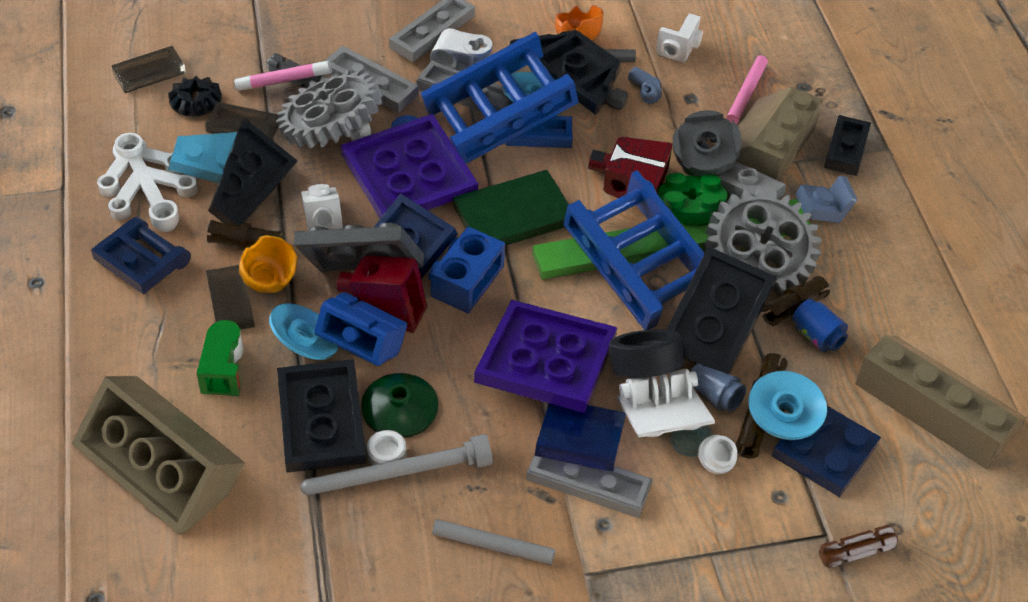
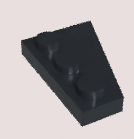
M243 118L208 211L223 223L241 226L293 169L298 160L247 119Z

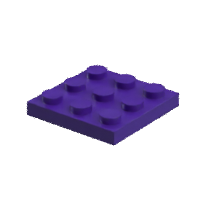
M433 114L341 145L342 157L379 218L384 215L400 194L426 210H431L452 202L454 196L478 190L477 180Z
M511 299L474 372V383L585 413L610 354L609 342L616 337L617 327Z

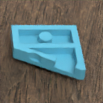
M237 132L178 136L168 170L218 183Z

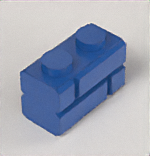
M343 292L336 295L335 298L332 297L323 302L314 332L315 335L379 366L385 363L387 359L390 360L398 355L407 323Z

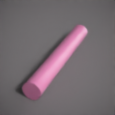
M760 55L756 57L726 117L731 123L733 120L738 124L768 63V59L765 56Z

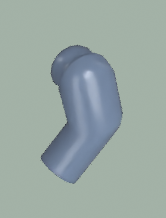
M636 66L633 67L628 75V80L641 87V98L645 103H656L662 96L660 80Z

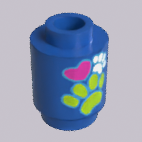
M808 299L793 314L792 320L796 323V329L822 352L838 350L848 338L846 333L848 325L822 302Z

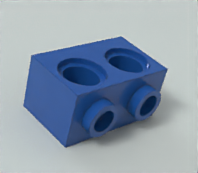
M467 226L459 238H453L442 260H437L432 265L428 275V279L431 281V297L469 314L504 267L505 242Z

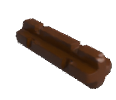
M884 525L875 528L874 533L871 530L841 538V543L835 540L824 543L820 546L819 556L825 567H835L841 565L842 560L851 562L877 554V549L880 552L894 549L898 542V536L891 525Z

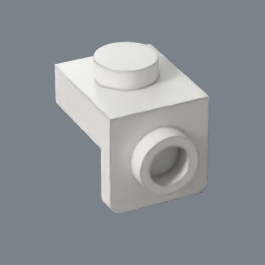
M689 13L679 32L661 27L658 32L656 54L685 63L692 49H698L703 35V31L699 30L701 16Z
M327 184L310 186L308 188L309 191L301 192L307 231L315 226L325 227L330 230L343 229L340 200L336 187L329 188Z

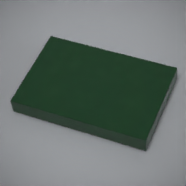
M548 170L453 197V207L465 228L467 226L503 241L505 246L565 228L564 220L567 206L569 205Z

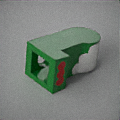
M217 321L207 330L196 372L201 394L239 396L242 383L239 366L235 363L243 355V343L240 328L233 321Z

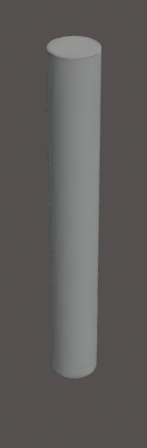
M439 519L435 520L432 531L434 536L552 565L556 551L554 548Z

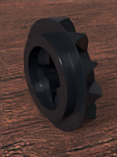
M196 75L193 79L189 80L183 77L181 83H173L172 91L168 92L169 104L175 112L184 116L196 117L214 111L221 103L222 93L219 84L212 83L210 77L200 79ZM193 92H199L197 93V96H195V100H192L191 96Z

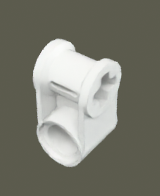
M448 28L438 38L430 53V60L462 71L490 56L493 44L487 36Z

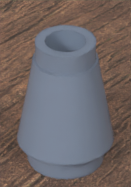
M696 364L690 372L695 371L698 378V386L694 388L719 411L733 412L740 406L746 394V386L741 384L740 378L701 364Z

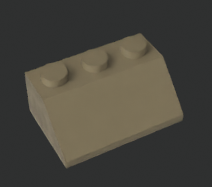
M794 87L757 99L738 125L741 133V153L736 162L780 181L816 128L823 99Z

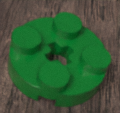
M671 173L666 176V182L658 189L660 199L682 224L698 225L708 223L713 212H718L720 203L722 201L727 203V191L721 185V178L713 174L685 176L682 173Z

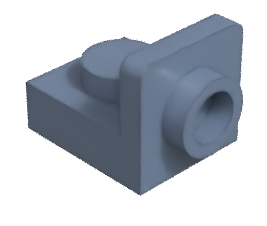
M839 176L831 188L801 184L795 193L798 202L802 203L801 209L803 213H811L810 219L840 223L857 202V197L846 176Z

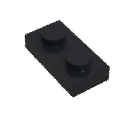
M839 115L824 168L857 176L871 122Z

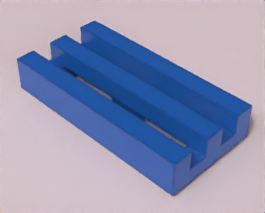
M554 116L506 142V146L572 148V116Z

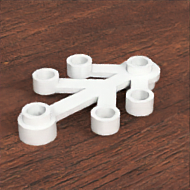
M124 133L116 138L113 146L115 160L106 174L98 178L97 184L102 196L113 197L117 195L108 203L110 215L116 220H124L131 215L130 203L141 187L150 204L149 215L151 224L161 232H169L175 229L179 222L178 208L173 201L163 199L156 183L174 187L177 189L179 196L189 198L198 192L196 178L186 174L179 175L182 173L168 170L173 153L147 148L146 142L138 134ZM144 161L165 165L166 171L147 167ZM130 165L133 172L120 190L118 179Z

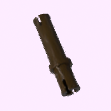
M776 353L766 354L756 381L768 373L785 371L788 366L787 359L783 358L780 366H778L781 355ZM749 407L735 445L737 454L745 446L741 456L753 459L759 456L765 431L755 422Z

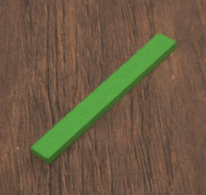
M792 199L788 202L791 206L799 203L797 199ZM800 208V210H799L798 212L802 215V214H804V213H803L802 209ZM748 218L752 223L761 224L755 218ZM708 222L698 225L682 224L702 250H707L704 244L709 236L705 232L708 224L712 223ZM628 229L606 232L607 236L615 237ZM655 231L621 249L620 252L628 263H637L669 245ZM574 238L533 245L532 255L541 280L598 270Z

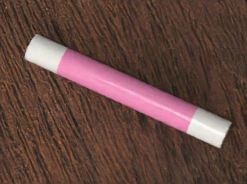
M327 60L236 78L234 83L237 91H243L332 73L330 61Z

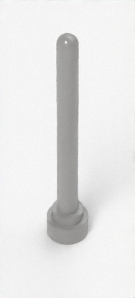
M487 434L472 436L470 441L463 442V447L306 479L301 483L300 489L305 495H313L467 462L468 466L475 465L476 468L485 467L493 464L491 448Z

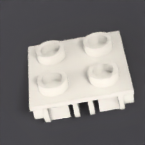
M688 369L668 373V378L666 374L660 375L659 388L655 376L626 379V383L619 385L620 395L617 396V400L639 438L645 436L658 437L667 432L683 429L696 430L701 426L715 424L714 418L693 388L698 386V378L695 371L689 372Z

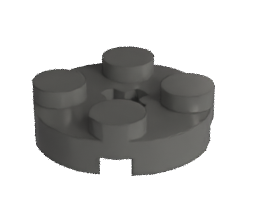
M705 110L692 113L685 118V122L680 125L679 129L677 127L674 132V156L682 166L683 171L688 175H719L731 171L735 167L741 153L740 130L733 120L731 123L728 119L723 118L722 113L717 111ZM704 138H710L711 143H716L710 149H704L699 146L703 143Z

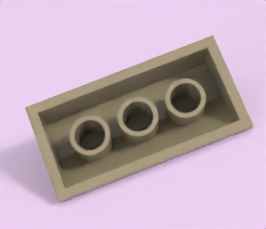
M885 335L864 357L855 383L985 469L990 466L1027 419V417L897 336Z
M105 376L72 441L76 448L178 534L186 533L228 496L245 464L243 460L138 376Z

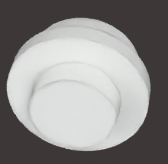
M711 435L703 440L699 446V460L703 467L711 473H727L735 466L737 461L736 445L726 436Z

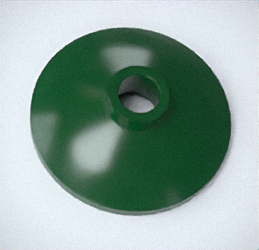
M408 373L389 374L375 380L364 392L361 401L362 415L367 425L375 432L391 430L399 433L403 438H408L422 433L434 422L438 413V397L433 387L416 375Z

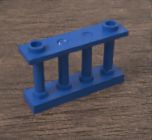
M536 31L420 93L427 114L435 115L442 112L456 134L450 138L465 164L579 103L575 83L571 77L566 74L555 80L540 61V58L543 57L539 35ZM527 65L543 86L529 95H525L511 76L512 73ZM497 81L502 84L514 101V103L499 111L494 108L482 91V89ZM469 96L485 117L470 127L466 125L453 106Z
M636 170L631 173L627 194L595 211L587 210L580 200L568 205L564 226L642 328L650 330L658 325L663 310L662 304L687 290L705 253L660 199L653 184L645 180L639 171ZM635 205L647 218L646 221L615 237L607 236L599 225ZM655 231L669 245L635 264L628 263L620 252L621 249ZM677 257L689 270V273L656 291L650 290L641 279L643 275Z

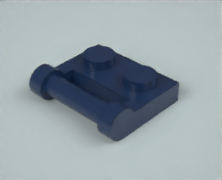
M140 217L130 219L91 249L94 260L143 295L175 269H183L191 259V253L182 246L176 247L151 230L148 223ZM135 240H142L161 253L163 257L159 258Z

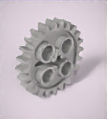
M346 70L339 76L336 71L331 78L327 79L323 75L320 82L310 81V87L299 88L300 94L289 96L290 102L281 105L283 110L277 113L279 119L276 122L284 140H288L290 145L296 143L298 148H301L307 144L310 149L317 142H320L321 146L324 147L328 140L332 139L334 143H337L339 136L345 135L350 137L351 130L363 129L361 126L362 122H371L370 114L379 112L377 106L383 104L381 100L383 94L375 77H371L369 72L362 74L360 70H357L351 74L350 70Z
M758 188L753 197L747 189H744L741 199L735 194H731L728 204L722 201L718 207V212H713L710 218L712 224H708L705 232L709 236L704 244L705 247L714 248L776 276L777 281L773 289L779 297L783 296L786 287H798L799 282L805 284L810 276L809 273L812 274L818 265L815 261L821 255V251L816 248H818L822 239L813 236L818 229V225L807 224L812 214L805 213L801 215L798 211L802 203L799 202L791 206L788 204L790 195L787 194L782 200H779L774 189L769 197L764 196L762 188ZM748 218H755L761 224L752 223ZM780 234H786L792 240H786ZM733 245L742 246L746 252L736 250ZM765 261L775 263L778 268L769 267Z

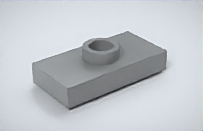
M736 162L735 167L731 171L716 175L721 178V185L730 194H735L739 198H741L744 189H747L752 197L755 196L758 188H762L764 196L769 197L773 189L776 190L777 199L785 194L786 184Z

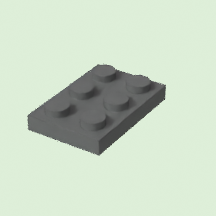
M383 223L375 228L346 225L344 229L332 230L315 226L309 228V231H295L294 246L320 272L355 270L361 259L367 255L415 258L418 268H423L424 253L403 227L397 224Z

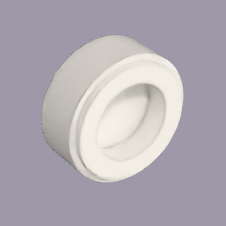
M379 431L372 435L367 442V457L372 466L406 459V441L402 435L395 431Z

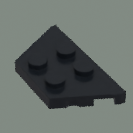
M577 30L565 31L557 35H540L539 39L543 52V57L540 58V61L552 77L557 80L568 74L575 83L578 102L595 115L599 113L620 73L621 61ZM518 39L510 41V45L515 43Z

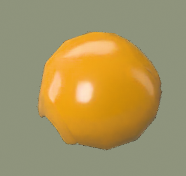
M261 236L254 245L245 248L240 258L239 274L244 283L256 292L277 293L286 288L292 281L296 272L298 256L293 246L281 237Z

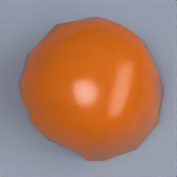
M592 5L588 12H582L579 6H575L569 13L562 12L555 16L556 32L560 34L565 31L577 30L593 41L601 32L604 12L596 5Z

